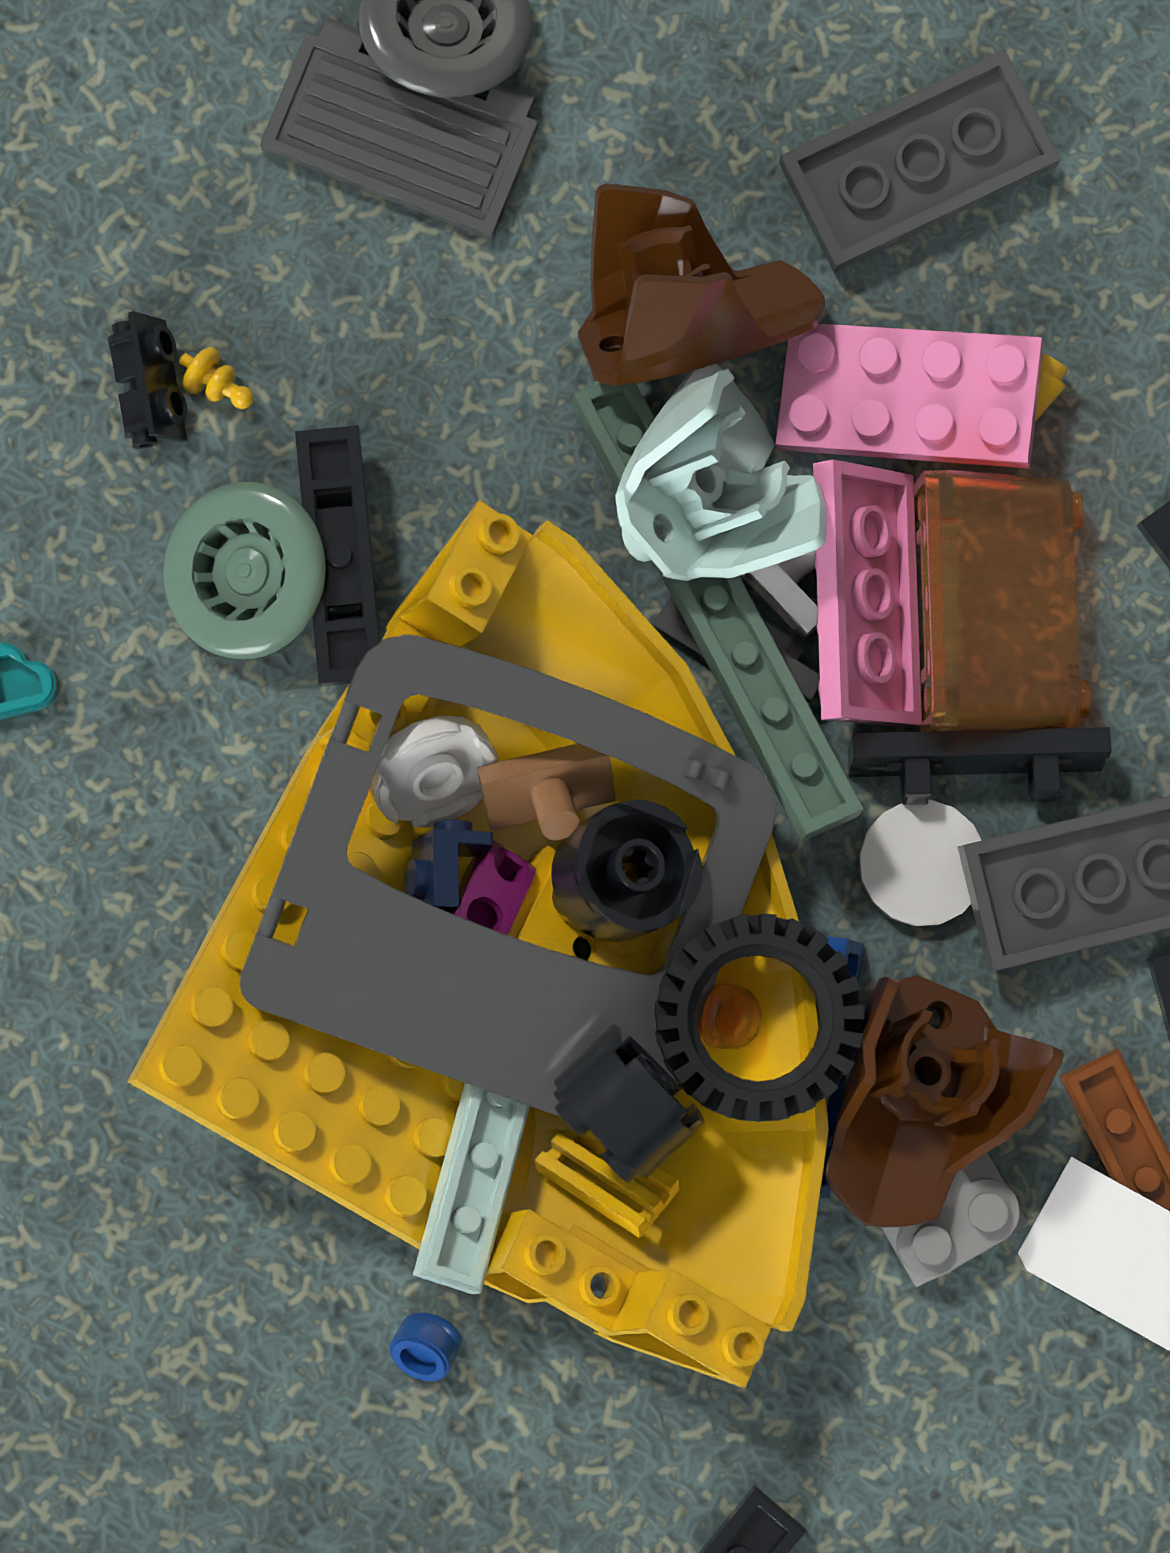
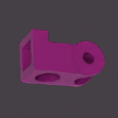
M493 840V847L473 857L462 877L461 885H459V908L450 913L508 935L534 878L535 866Z

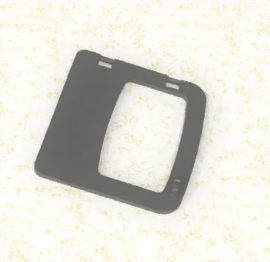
M416 635L391 637L376 644L366 652L355 670L333 733L326 746L271 891L264 915L243 965L239 984L244 998L249 1004L260 1010L559 1117L561 1116L555 1109L559 1101L554 1095V1092L557 1090L554 1080L612 1024L620 1028L623 1042L631 1036L669 1073L663 1062L664 1058L660 1046H657L655 1036L656 1018L654 1017V1009L659 994V985L673 958L691 939L718 922L720 923L741 915L774 828L777 806L770 783L754 765L697 736L610 698L535 670ZM420 694L467 705L527 724L623 761L680 788L713 808L717 820L702 861L700 888L693 904L681 916L666 959L660 969L650 974L598 964L527 942L442 910L395 889L351 865L347 856L348 844L404 700L410 696ZM360 706L381 714L368 751L346 744ZM286 901L307 908L294 945L273 938ZM720 969L711 976L702 990L697 1006V1028ZM669 1073L671 1077L677 1082L672 1073Z

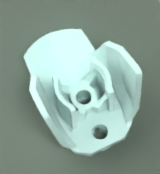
M717 364L693 370L682 381L638 443L623 472L615 495L620 527H622V537L629 553L637 560L643 562L652 560L663 573L662 576L671 579L688 581L700 577L733 578L815 551L822 547L826 541L827 506L820 484L812 475H787L790 466L785 460L764 468L775 446L768 428L751 402L734 383L735 377L728 369L723 370ZM658 520L660 525L653 527V521Z

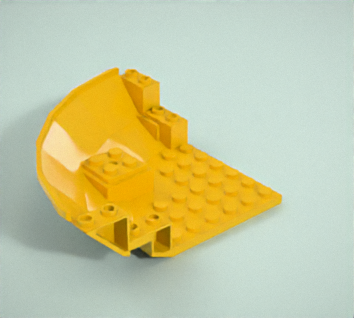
M479 500L385 627L387 631L382 640L400 635H416L526 667L649 714L736 756L688 665L578 541L548 520L541 524L532 535L518 526L510 516L498 513ZM348 686L307 748L127 1082L420 1250L464 1082L260 1010L247 1002L242 995L239 984L243 965L264 915L271 891L326 746L344 704ZM420 694L410 696L404 700L388 738L389 740L392 735L417 721L436 716H458L481 726L497 753L498 762L577 744L569 739L467 705ZM360 706L346 744L368 751L381 714ZM610 756L616 801L576 810L579 820L582 821L606 807L634 799L652 801L668 808L681 818L688 828L685 832L690 839L693 849H698L701 861H703L716 826L717 819L713 808L680 788ZM369 789L348 844V860L352 866L405 893L404 876L407 863L412 859V841L433 829L434 826L413 827L408 820L397 818L399 824L388 820L377 807ZM483 799L472 810L455 819L473 823V831L493 832V840L536 868L532 883L508 935L571 956H575L573 952L574 940L577 937H581L587 940L591 947V955L588 961L644 974L654 973L661 968L681 916L667 926L633 940L609 942L593 938L580 931L567 917L559 914L554 907L552 901L551 870L554 854L561 840L546 838L542 834L538 820L490 831ZM771 833L741 915L775 914L778 918L787 920L792 918L799 921ZM458 857L459 885H461L462 877L473 857ZM286 901L273 938L294 945L307 908ZM763 956L738 958L720 968L698 1026L701 1042L712 1060L725 1071L741 1079L753 1081L776 1079L791 1072L803 1062L814 1046L819 1029L816 999L805 978L790 965L775 958ZM683 1089L677 1092L674 1097L686 1109L694 1103L702 1113L705 1123L659 1166L678 1179L680 1190L641 1238L632 1234L536 1170L535 1159L542 1151L548 1153L552 1148L551 1140L558 1132L564 1134L568 1127L561 1117L530 1106L483 1284L525 1303L547 1302L595 1330L594 1334L607 1340L746 1388L756 1363L762 1357L764 1344L771 1328L782 1332L792 1331L805 1302L829 1131L826 1098L815 1104L816 1107L809 1111L790 1116L788 1119L753 1122L737 1120L713 1112L700 1105L692 1096L687 1095ZM578 1142V1145L605 1161L601 1155ZM566 1157L561 1162L636 1212L641 1213L645 1208L620 1191L612 1189L600 1181L597 1176ZM637 1178L634 1179V1181L641 1184L655 1194L657 1193V1191L647 1186ZM596 1274L601 1276L605 1283V1291L600 1298L594 1296L590 1287L591 1280Z

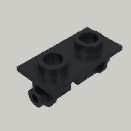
M135 311L128 312L129 320L114 323L112 325L113 335L107 338L116 383L124 384L134 380L137 382V389L118 394L124 436L132 439L134 449L156 446L158 444L157 437L178 442L188 441L184 423L188 410L186 400L178 388L173 360L176 358L177 347L173 334L168 329L166 320Z

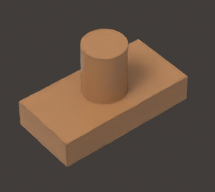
M579 743L477 767L485 815L490 831L538 820L542 834L546 838L562 840L570 837L580 825L576 810L616 801L610 756Z

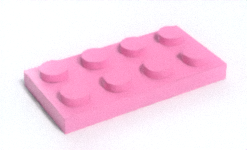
M818 324L814 330L788 339L775 445L781 450L1030 468L1044 351L1042 337Z
M834 459L813 463V476L821 486L827 506L826 541L822 547L816 550L814 560L817 572L818 618L816 626L819 636L820 682L818 690L821 700V720L890 727L922 725L913 475Z

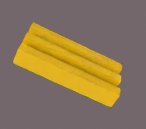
M567 1124L568 1129L565 1133L561 1134L558 1132L551 1140L552 1148L548 1153L542 1151L535 1159L536 1170L632 1234L641 1238L680 1190L678 1179L658 1167L647 1178L640 1175L636 1177L657 1191L656 1194L634 1180L628 1184L605 1161L578 1145V1142H581L602 1156L606 1149L590 1130L582 1137ZM566 1157L597 1176L600 1181L612 1189L620 1191L645 1208L641 1213L636 1212L561 1162Z

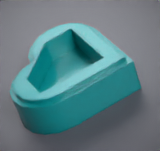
M0 643V719L39 711L50 706L59 692V681L55 672L44 663L29 661L26 654L17 646L9 643Z

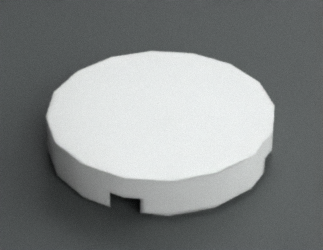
M436 716L417 721L392 735L387 741L369 789L377 807L388 820L399 824L398 818L410 821L413 827H432L438 821L455 820L472 810L482 800L477 767L497 763V753L481 726L464 717Z
M928 800L927 805H903L901 803L883 812L865 832L858 855L859 880L870 902L889 919L914 927L940 925L962 914L971 904L957 846L981 841V838L974 824L954 807L933 800Z

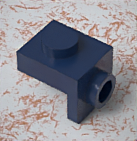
M444 820L434 823L433 829L412 841V859L407 863L404 876L405 893L447 912L459 908L458 857H475L493 847V832L473 831V823L464 820Z

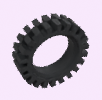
M762 913L747 916V914L735 916L723 922H718L699 933L671 961L659 985L657 1002H655V1036L657 1046H660L664 1058L663 1062L669 1073H672L684 1092L697 1100L700 1105L713 1112L737 1120L753 1122L778 1121L788 1119L790 1116L799 1113H805L816 1107L815 1104L823 1098L829 1097L839 1088L837 1084L844 1075L849 1074L855 1063L852 1061L856 1049L861 1048L863 1034L860 1033L861 1020L865 1019L864 1004L860 1005L857 991L861 989L856 976H851L845 965L849 962L841 951L836 952L827 943L829 939L819 931L813 932L804 927L805 923L792 918L789 920L778 918L775 914ZM763 956L775 958L786 963L805 978L815 995L819 1009V1029L814 1046L803 1062L791 1072L776 1079L764 1081L741 1079L725 1071L712 1060L701 1042L697 1028V1006L702 990L714 973L725 964L738 958Z

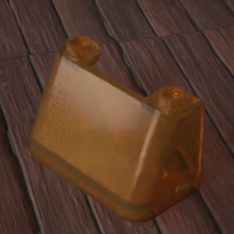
M955 470L922 471L913 485L915 519L924 521L916 533L917 545H921L925 667L921 671V684H932V686H925L924 705H921L922 723L920 725V732L1078 728L1079 718H1089L1091 709L1088 680L1079 679L1074 530H1081L1083 525L1084 507L1082 493L1072 492L1071 484L1066 479Z

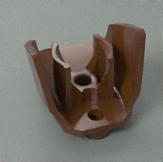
M609 183L598 187L595 193L591 244L590 283L592 310L578 331L579 342L594 381L620 386L690 372L749 354L814 330L823 319L826 311L824 295L797 268L782 260L747 269L733 270L704 224L699 210L692 199L660 189Z
M919 975L899 980L884 976L879 978L864 1011L865 1019H862L860 1033L863 1034L861 1048L856 1050L853 1060L855 1063L849 1073L843 1093L824 1176L840 1202L863 1225L887 1228L918 1225L938 1219L955 1175L988 1151L1009 1140L1015 1132L1034 1119L1062 1064L1064 1054L1062 1050L1042 1042L997 1030L979 1001ZM927 1008H933L940 1015L941 1022L938 1029L933 1028L928 1023L932 1012L926 1010ZM916 1063H920L918 1065L917 1071L920 1074L921 1082L917 1079L914 1070Z

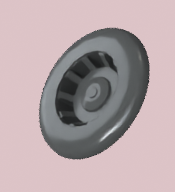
M361 0L358 14L359 31L370 58L392 80L410 90L425 95L447 98L463 97L491 89L507 79L519 67L531 44L533 18L528 0H472L473 2L471 3L467 0H421L417 4L414 2L416 0ZM483 14L487 15V18L482 21L481 16ZM402 16L409 19L408 22H406Z

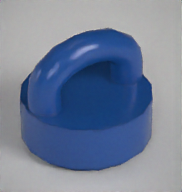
M427 1312L413 1313L407 1316L398 1328L389 1346L390 1355L395 1364L409 1376L423 1381H437L445 1378L460 1348L461 1336L456 1327L443 1317Z

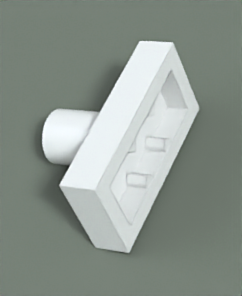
M816 550L741 575L803 641L817 629L818 606L797 584L815 568Z

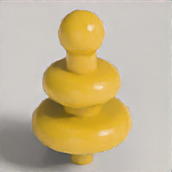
M207 347L201 350L194 358L187 353L181 356L179 363L187 368L183 377V388L187 393L197 394L206 386L205 393L210 401L217 402L226 396L231 399L232 404L236 408L241 410L249 408L254 402V395L250 388L238 386L234 383L236 379L235 369L230 365L219 367L221 355L218 349Z

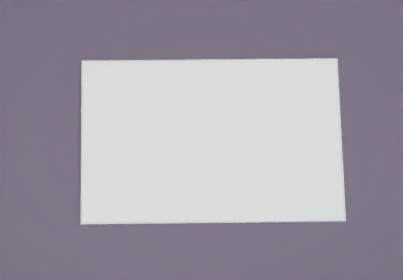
M1071 1157L1018 1252L1026 1270L1170 1351V1211Z

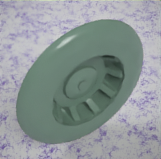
M236 482L223 485L196 500L183 513L175 525L168 540L163 562L165 595L171 612L179 626L203 649L221 657L240 660L255 659L275 653L291 643L305 629L320 603L326 573L323 543L317 527L308 512L286 492L258 482ZM245 524L249 533L243 534L240 528L241 525ZM267 528L269 529L270 538L266 536ZM226 536L228 541L220 548L218 545ZM213 557L215 559L213 572L209 573L210 564ZM213 584H215L219 593L216 597H214L210 588ZM232 605L236 610L229 615L226 610ZM257 610V612L254 614L255 617L252 618V612Z

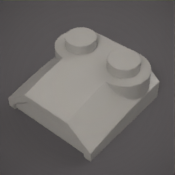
M985 1153L955 1175L938 1219L918 1225L881 1227L913 1285L918 1287L954 1270L1004 1241L1028 1222L1019 1208L1015 1194L1006 1186L988 1153Z

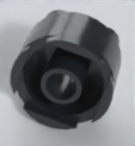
M637 799L611 805L580 821L579 827L570 837L560 841L554 854L551 870L552 901L554 907L559 914L567 917L580 931L602 941H629L667 926L690 908L701 884L702 861L698 849H693L690 839L685 832L688 828L681 818L668 808L652 801Z
M612 1024L554 1080L557 1087L554 1095L559 1101L555 1106L558 1114L578 1135L583 1137L590 1130L606 1149L602 1154L606 1163L628 1184L638 1175L647 1178L705 1123L702 1113L694 1103L686 1109L674 1097L682 1088L671 1075L631 1036L623 1042L621 1030L615 1024Z

